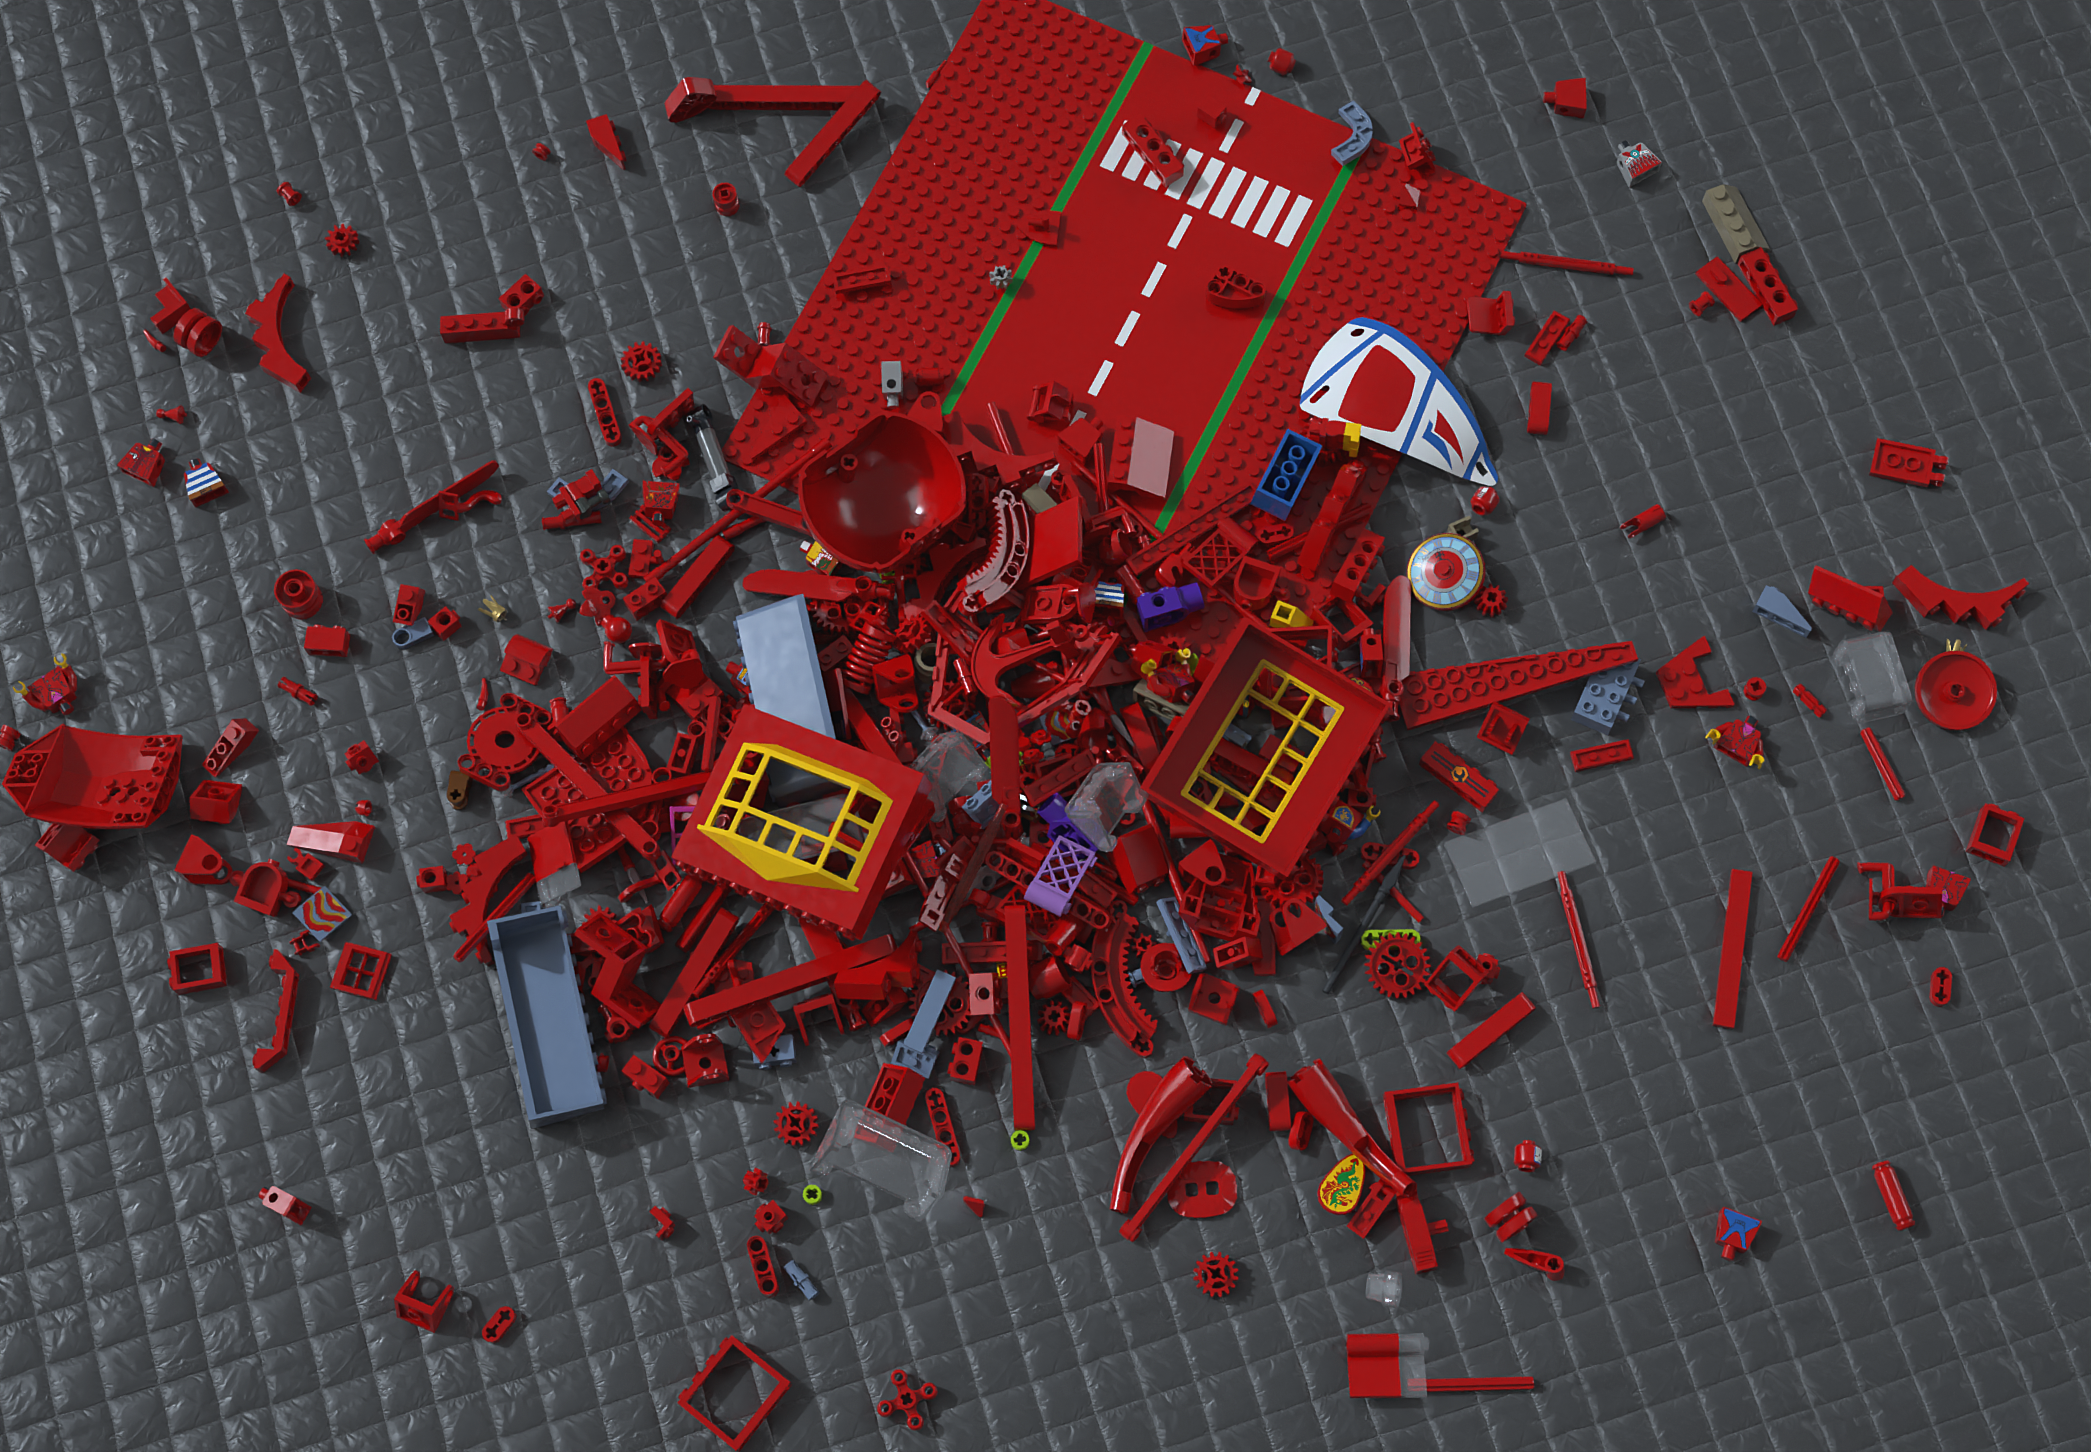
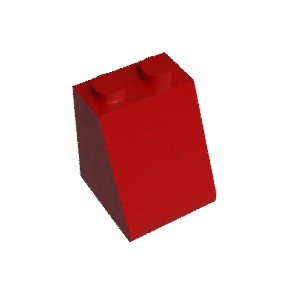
M1152 823L1119 836L1106 853L1108 860L1130 895L1136 892L1138 894L1143 893L1152 885L1154 887L1161 885L1169 873Z

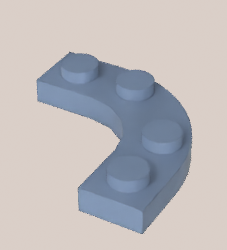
M1354 100L1339 109V115L1351 126L1353 134L1347 141L1331 150V155L1342 166L1362 155L1372 140L1371 120Z
M612 469L601 482V486L612 502L629 481ZM558 477L548 489V495L555 497L560 494L559 488L565 487L568 483ZM600 503L599 505L594 507L592 511L600 509L606 505Z

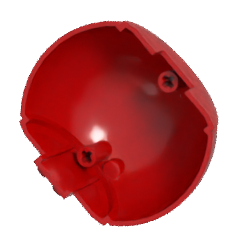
M885 410L874 414L857 426L853 436L829 453L823 450L806 462L799 471L798 497L801 513L811 535L828 554L851 568L864 572L885 574L919 556L950 529L965 508L966 486L963 470L957 456L939 433L916 418L897 412L889 413Z

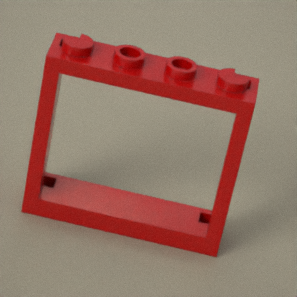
M1332 625L1265 628L1285 641L1328 639L1327 666L1337 671L1335 669V662H1338V652L1335 650V644H1338V632L1334 631ZM1263 668L1260 673V694L1269 700H1273L1271 698L1272 671ZM1310 696L1281 697L1278 705L1283 708H1303ZM1315 699L1311 707L1329 706L1319 699ZM1260 702L1263 709H1271Z
M857 792L849 813L855 815L868 796ZM926 799L897 865L934 815L935 806L933 801ZM845 819L836 837V841L860 852L864 843L842 832L849 823V820ZM836 821L830 824L828 829L829 835Z
M1458 1082L1384 1092L1383 1101L1393 1162L1408 1176L1471 1167L1474 1161V1151L1469 1148L1468 1141H1471L1470 1129H1466L1465 1121H1468L1466 1108L1462 1107L1464 1093L1462 1088H1459ZM1451 1094L1462 1161L1405 1168L1394 1101Z
M731 1335L730 1338L726 1337L719 1345L721 1349L716 1355L712 1354L705 1363L707 1365L702 1372L696 1373L692 1379L694 1383L690 1388H685L680 1393L678 1404L735 1451L740 1452L790 1389L792 1383ZM733 1346L737 1347L779 1381L776 1388L734 1440L688 1404Z

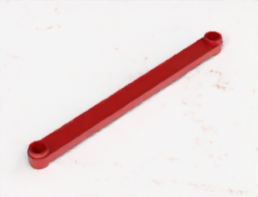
M524 712L516 716L515 725L517 729L586 799L608 794L532 716ZM623 808L601 813L644 858L649 861L658 859L660 847L657 842ZM655 848L652 852H647L649 849Z
M744 760L741 768L755 767L750 760ZM705 771L557 806L552 804L546 805L542 808V821L545 826L554 827L560 822L703 790L712 771Z
M1255 1053L1246 1064L1247 1070L1132 1220L1128 1219L1122 1225L1119 1233L1126 1240L1133 1243L1142 1232L1141 1226L1254 1078L1257 1075L1261 1076L1268 1068L1269 1062L1263 1056Z

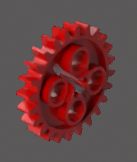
M852 596L842 601L845 621L842 619L839 602L812 599V602H810L811 616H813V622H817V627L823 626V632L830 629L831 635L838 631V636H841L842 632H845L848 636L850 630L856 633V629L851 628L849 625L868 601H862L857 596ZM870 606L866 612L872 614L874 611L873 606ZM860 619L855 626L862 629L865 620Z
M1306 854L1301 862L1299 860L1296 862L1295 865L1299 868L1291 879L1287 877L1283 881L1277 877L1275 887L1259 886L1261 894L1266 895V901L1272 899L1273 906L1280 903V909H1282L1286 901L1293 898L1302 901L1305 905L1306 901L1313 903V897L1316 898L1319 892H1322V885L1324 884V878H1322L1323 871L1321 870V865L1316 864V858L1309 860L1310 854ZM1293 903L1287 907L1290 910L1291 906L1294 905L1297 910L1299 909V906Z
M1396 932L1395 938H1393L1391 933H1388V939L1380 936L1381 943L1373 941L1376 946L1375 949L1369 947L1368 949L1372 954L1365 955L1367 959H1370L1369 962L1364 963L1365 966L1369 967L1365 974H1371L1368 982L1375 981L1373 988L1375 989L1380 986L1379 993L1382 994L1386 990L1387 997H1390L1392 992L1395 998H1398L1400 993L1406 998L1407 991L1414 995L1413 988L1416 987L1421 990L1419 983L1426 982L1423 975H1430V973L1425 971V968L1431 967V965L1425 964V961L1430 959V957L1423 955L1427 949H1420L1419 947L1422 942L1415 944L1414 936L1408 940L1407 933L1402 938H1400L1399 932ZM1393 945H1396L1399 949V953L1395 957H1391L1388 953L1389 948ZM1385 955L1396 962L1400 960V965L1412 971L1413 975L1411 976L1398 968L1394 970L1395 966L1382 959L1381 956ZM1409 956L1416 958V965L1414 967H1408L1406 964V959ZM1381 963L1388 965V972L1386 974H1380L1378 971V966ZM1400 973H1403L1406 977V981L1402 985H1398L1395 979Z
M929 972V979L921 977L922 984L915 983L918 990H911L915 997L909 998L911 1002H914L913 1005L909 1006L910 1010H915L911 1014L912 1018L916 1017L934 976L931 972ZM953 972L951 976L956 977V973ZM962 976L956 979L945 1003L954 1014V1017L951 1018L943 1008L941 1013L945 1014V1019L942 1022H937L934 1028L937 1037L940 1036L941 1031L944 1032L946 1037L949 1030L956 1034L955 1028L958 1027L963 1030L961 1024L963 1022L969 1024L966 1017H973L969 1011L970 990L966 989L969 983L967 981L962 984ZM955 1000L962 1002L961 1007L957 1010L951 1008Z

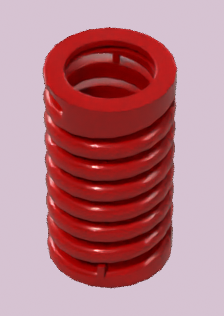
M865 621L861 629L863 634L858 635V639L861 641H855L856 647L851 649L853 654L848 655V659L851 661H845V666L850 669L842 668L841 675L844 685L868 695L874 683L872 666L886 661L885 657L889 655L888 650L892 648L891 642H895L897 636L874 623ZM870 637H873V638L878 639L879 641H881V643L878 642V641H875L874 639H872V638H870Z

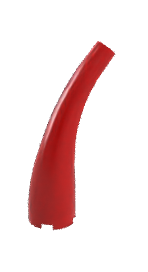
M1183 1056L1168 1071L1150 1095L1134 1124L1117 1168L1110 1203L1111 1211L1128 1213L1136 1176L1152 1145L1175 1120L1212 1088L1211 1085L1213 1083L1204 1069L1200 1071L1193 1065L1195 1061L1192 1058Z
M1321 1058L1314 1060L1313 1063L1315 1065L1312 1067L1310 1065L1304 1066L1290 1077L1291 1080L1287 1081V1084L1304 1107L1386 1184L1404 1198L1412 1196L1417 1188L1416 1182L1405 1174L1368 1134L1340 1085Z

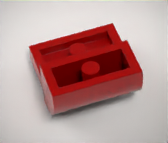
M516 634L511 638L504 650L506 655L500 671L530 684L537 685L543 668L547 667L553 648Z

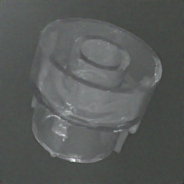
M1386 1270L1385 1274L1369 1273L1366 1283V1299L1382 1302L1383 1307L1398 1308L1402 1294V1273Z

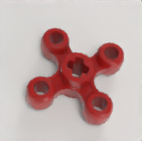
M621 545L611 547L607 558H597L591 549L581 551V562L586 566L594 568V573L583 580L582 586L584 590L589 587L598 589L599 583L602 580H611L619 590H623L628 586L627 576L614 570L616 563L623 561L626 557L625 549Z
M1084 690L1075 696L1076 703L1067 700L1053 709L1055 712L1063 711L1067 713V718L1070 722L1066 726L1065 732L1070 738L1078 737L1082 720L1091 710L1088 702L1091 700L1092 695L1088 690Z
M896 1369L892 1372L890 1378L893 1385L898 1389V1395L893 1400H882L879 1402L877 1412L881 1417L887 1418L896 1410H903L908 1416V1427L912 1431H919L924 1426V1419L917 1412V1404L921 1400H933L938 1393L935 1384L928 1382L923 1384L918 1390H911L907 1386L908 1377L906 1372ZM897 1375L903 1376L901 1381L895 1380ZM927 1388H932V1389H933L932 1394H930V1395L926 1394V1393H925L926 1389H927ZM907 1395H910L912 1403L904 1405L902 1398L904 1396L907 1398ZM883 1406H889L887 1412H882ZM914 1419L919 1420L917 1426L912 1425Z

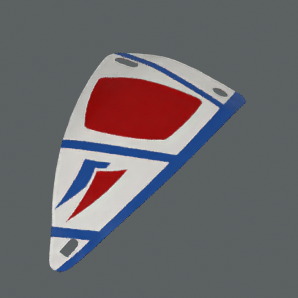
M1360 317L1347 323L1323 346L1314 359L1303 385L1300 399V407L1303 411L1322 419L1329 418V421L1336 420L1362 424L1361 436L1408 454L1464 479L1488 486H1493L1497 483V472L1490 461L1483 434L1471 410L1443 371L1407 336L1385 323ZM1364 329L1362 335L1357 337L1351 336L1353 330ZM1328 385L1330 387L1329 391L1316 403H1310V398L1323 386ZM1477 462H1481L1488 473L1484 476L1477 470Z

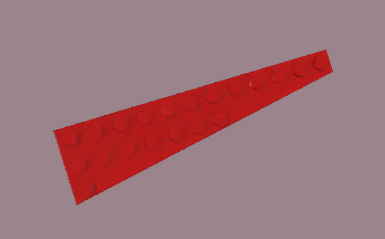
M1626 641L1604 644L1602 646H1590L1585 649H1568L1567 651L1556 653L1554 651L1541 655L1533 654L1496 659L1455 667L1453 665L1446 666V668H1432L1419 672L1410 671L1409 675L1401 681L1404 690L1400 695L1399 705L1408 731L1491 706L1494 701L1501 703L1637 662L1638 657L1633 642Z

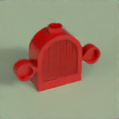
M1245 555L1238 572L1234 573L1231 570L1219 581L1223 586L1234 584L1233 598L1242 609L1247 611L1265 607L1270 602L1271 597H1274L1276 603L1278 600L1288 603L1290 599V591L1287 588L1276 587L1281 567Z
M270 858L268 862H259L250 866L246 872L233 871L229 877L230 883L233 886L239 887L233 902L269 916L277 917L282 902L287 907H298L301 903V896L297 892H287V874L279 867L280 862Z

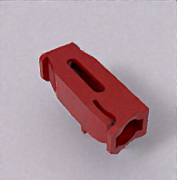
M1417 1188L1409 1198H1404L1396 1192L1395 1202L1415 1275L1434 1271L1437 1269L1438 1264L1430 1236L1449 1231L1446 1219L1431 1223L1426 1222L1423 1208L1418 1198Z

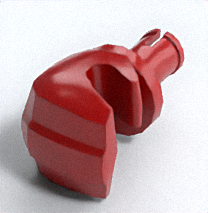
M1187 543L1178 555L1171 553L1157 568L1155 576L1162 586L1176 587V579L1172 574V570H1176L1179 577H1182L1183 572L1187 571L1181 566V558L1189 549L1190 553L1196 550L1194 546L1191 548L1192 544Z

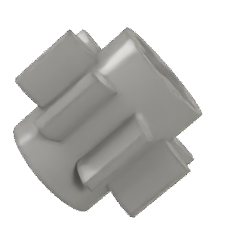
M1005 265L1003 267L995 266L994 272L989 273L991 278L990 284H995L997 290L999 288L1007 289L1008 283H1012V277H1010L1012 271H1007Z

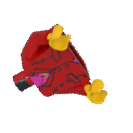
M1185 648L1182 652L1180 649L1175 654V658L1181 662V665L1177 662L1154 670L1156 663L1153 659L1143 663L1141 671L1148 674L1146 688L1169 703H1175L1180 700H1184L1188 704L1192 703L1196 696L1192 692L1195 680L1191 673L1190 664L1186 660L1190 657V650Z
M61 653L64 658L63 662H59L56 656L54 657V662L62 667L57 666L27 687L28 691L25 689V684L21 681H18L23 685L21 691H17L13 687V690L16 693H21L22 698L33 708L42 711L50 710L52 713L60 710L63 715H69L74 711L70 703L77 698L75 694L77 690V676L70 664L66 663L67 656L64 653Z
M1747 716L1744 722L1736 719L1733 723L1726 722L1715 729H1711L1705 736L1706 739L1708 737L1713 739V748L1746 767L1748 764L1752 766L1754 763L1760 769L1764 762L1763 741L1760 739L1761 732L1754 729L1758 720L1753 716Z

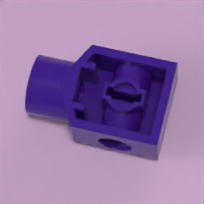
M1197 583L1179 588L1163 587L1158 592H1146L1137 598V613L1144 633L1181 622L1191 612L1204 609L1202 594Z
M1058 793L1050 796L1038 810V814L1050 824L1047 836L1054 843L1060 835L1095 852L1108 836V833L1081 806H1071ZM1059 844L1058 847L1062 851H1070L1068 846ZM1082 853L1076 854L1077 860L1085 858L1086 855Z

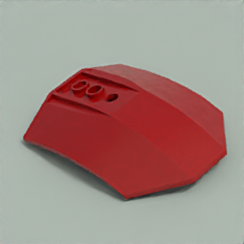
M63 723L15 753L2 785L26 816L44 822L93 829L147 828L167 810L178 783L183 736L181 734L153 736L110 734L70 727ZM115 790H121L120 792L116 793L114 796H111V794H112L113 791H115Z

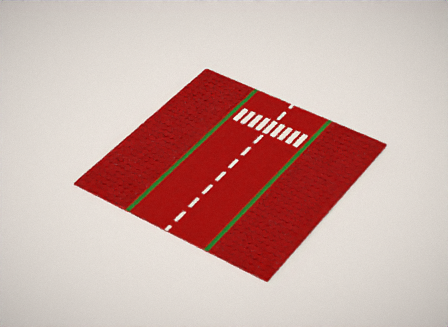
M981 0L948 57L946 64L941 69L940 75L933 83L784 343L790 345L828 374L812 407H807L780 386L757 389L724 445L722 452L726 462L767 481H771L811 450L823 438L826 437L832 445L827 450V453H829L853 436L856 427L874 414L887 410L889 413L897 412L907 415L918 397L924 392L931 391L940 398L942 416L958 411L973 436L986 446L1004 453L986 407L988 403L995 402L1015 455L1030 456L1053 451L1057 458L1058 465L1054 466L1053 469L1039 471L1032 477H1024L1028 489L1037 483L1057 505L1063 503L1059 493L1051 487V475L1056 470H1064L1067 474L1071 475L1073 480L1077 481L1079 493L1085 497L1090 516L1099 513L1097 487L1070 464L1076 457L1058 444L1057 435L1079 418H1083L1090 423L1095 417H1098L1104 424L1098 431L1102 434L1101 443L1104 444L1108 486L1117 415L1138 417L1174 431L1165 500L1141 497L1135 491L1121 489L1115 491V493L1165 535L1248 482L1252 481L1254 486L1258 488L1287 429L1301 435V430L1304 429L1305 423H1309L1311 418L1316 420L1317 416L1303 411L1300 407V399L1306 376L1323 346L1351 320L1364 317L1385 323L1397 329L1418 345L1444 372L1469 322L1467 299L1469 297L1482 296L1501 258V251L1505 250L1526 208V203L1436 164V168L1433 170L1428 162L1410 170L1402 150L1372 138L1369 147L1362 155L1342 166L1331 155V150L1352 136L1353 130L1244 83L1240 84L1235 79L1199 64L1193 66L1190 60L1048 0ZM1208 95H1211L1227 106L1226 120L1215 129L1197 117L1198 106ZM1138 114H1141L1144 119L1147 118L1150 121L1152 129L1160 133L1165 145H1169L1173 150L1174 156L1180 158L1184 164L1183 177L1166 188L1122 135V125ZM1402 183L1420 190L1417 208L1399 205ZM1061 211L1057 246L1046 245L1029 239L1020 231L1016 223L1025 216L1035 212ZM888 264L891 284L836 294L832 274ZM1226 264L1263 283L1266 287L1265 300L1261 305L1250 308L1233 309L1218 306L1209 302L1206 298L1207 283L1220 265ZM1005 265L1007 271H1012L1010 276L1012 277V283H1008L1007 289L999 288L997 290L995 284H990L991 278L989 273L994 272L995 266L1003 267ZM1239 283L1237 286L1242 287L1244 284ZM1211 290L1213 293L1219 292L1218 290ZM1254 292L1253 294H1254V295H1260L1261 293H1259V292ZM1364 329L1353 330L1351 336L1357 337L1362 335ZM901 361L903 369V399H898V408H887V400L883 398L881 362ZM918 368H943L944 384L919 386L917 385L916 370ZM804 375L801 377L803 385H805L807 381ZM1056 381L1068 388L1067 392L1073 393L1074 402L1070 404L1069 423L1064 422V419L1055 422L1046 420L1043 423L1027 419L1034 392L1032 389L1034 385L1041 386V384ZM1328 385L1323 386L1310 398V403H1316L1329 391L1330 387ZM785 394L805 418L807 424L752 461L749 454L781 397ZM1041 394L1038 411L1043 410L1046 395ZM925 397L921 405L924 408L935 406L936 400L933 397ZM944 431L945 441L948 443V440H947V437H946V434H945V431ZM1360 435L1357 457L1349 456L1348 451L1347 456H1342L1341 461L1336 459L1334 464L1328 461L1326 466L1324 461H1320L1317 464L1316 459L1286 521L1253 505L1248 506L1231 517L1256 538L1259 530L1263 527L1288 523L1294 529V538L1311 529L1313 522L1320 513L1326 496L1333 487L1340 468L1344 464L1347 465L1352 459L1360 460L1369 467L1343 513L1366 502L1370 504L1372 512L1334 531L1320 565L1315 571L1297 563L1303 546L1272 561L1267 556V550L1277 545L1264 547L1258 544L1256 549L1250 555H1247L1248 557L1281 567L1276 587H1284L1290 591V599L1287 604L1297 607L1310 618L1313 612L1312 608L1317 603L1326 601V598L1330 595L1333 581L1362 530L1366 527L1403 452ZM1093 453L1084 466L1096 476ZM974 458L968 463H960L963 474L979 473ZM799 471L782 483L780 487L798 494ZM996 472L993 476L1000 477L999 472ZM1002 482L996 494H989V498H994L1001 490H1006ZM1018 489L1010 491L1014 495L1016 502L1022 500ZM977 497L974 501V504L982 500V497ZM1108 497L1109 509L1117 507L1118 505ZM969 508L962 520L963 523L969 524ZM1111 524V536H1112V532H1113L1114 530H1116V529H1115V528L1112 526V524ZM1216 526L1191 542V548L1194 546L1197 549L1218 527ZM1143 528L1142 536L1148 535V538H1151L1150 543L1157 540ZM984 529L988 535L992 533L988 529ZM948 530L928 549L934 548L939 543H947L952 548V540L955 534ZM1282 530L1281 534H1284V536H1288L1289 532H1286V530ZM978 533L979 538H984L980 533ZM1265 533L1263 534L1262 538H1265V540H1269L1270 536H1267V534ZM1218 536L1214 539L1215 545H1224V541ZM1130 541L1132 555L1141 550L1136 545L1137 541ZM1099 545L1084 550L1098 556ZM928 549L924 551V553L930 555ZM1203 549V556H1212V549ZM1215 550L1216 556H1226L1225 550ZM1229 550L1230 556L1238 557L1240 555L1236 550ZM1164 560L1136 577L1145 592H1158L1159 589L1164 587L1157 581L1155 576L1157 568ZM1242 560L1232 569L1234 573L1238 572ZM1194 561L1200 566V561ZM1203 561L1204 567L1214 568L1213 561ZM1217 561L1218 568H1226L1227 561ZM971 562L964 567L968 571L972 566ZM1126 563L1117 567L1106 566L1099 581L1107 582L1109 578H1116L1114 572L1126 565ZM1172 570L1177 588L1192 583L1198 584L1204 602V609L1191 612L1181 622L1151 630L1144 634L1148 640L1161 643V636L1167 639L1169 632L1172 637L1179 633V639L1186 637L1185 644H1190V656L1195 653L1200 658L1201 654L1217 662L1244 615L1216 590L1210 589L1188 570L1183 572L1182 577H1179L1176 570ZM1208 573L1215 579V573ZM1052 576L1040 581V586L1051 585ZM1234 584L1223 586L1232 594ZM1124 591V614L1131 611L1143 631L1137 613V606L1134 607ZM1271 597L1270 602L1265 607L1251 611L1270 628H1275L1270 626V619L1277 603L1274 597ZM1125 622L1116 627L1123 640L1132 635ZM1133 638L1125 644L1127 646H1130L1133 643H1138L1136 642L1135 638ZM1290 640L1287 642L1304 651L1309 640ZM1272 672L1271 698H1274L1284 681V678ZM1256 700L1255 705L1262 707L1260 701Z

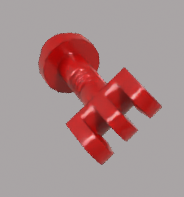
M728 694L726 696L728 702L721 701L723 707H720V712L724 716L730 713L733 722L736 723L742 709L734 707L737 702Z

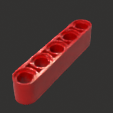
M717 535L664 598L661 608L676 619L680 618L732 555L735 546L720 535Z
M1521 992L1453 1046L1446 1054L1459 1069H1462L1536 1009L1535 1005Z

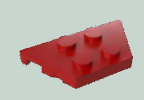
M770 1001L729 1015L761 1064L765 1062L786 1027V1024Z

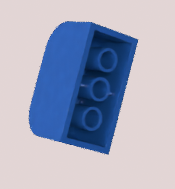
M1287 429L1250 504L1286 521L1322 445Z

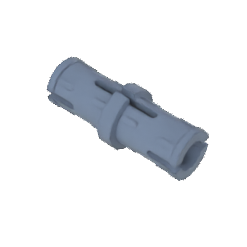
M791 1260L784 1266L783 1269L793 1279L794 1285L802 1290L809 1301L820 1293L808 1279V1274H804L794 1260Z

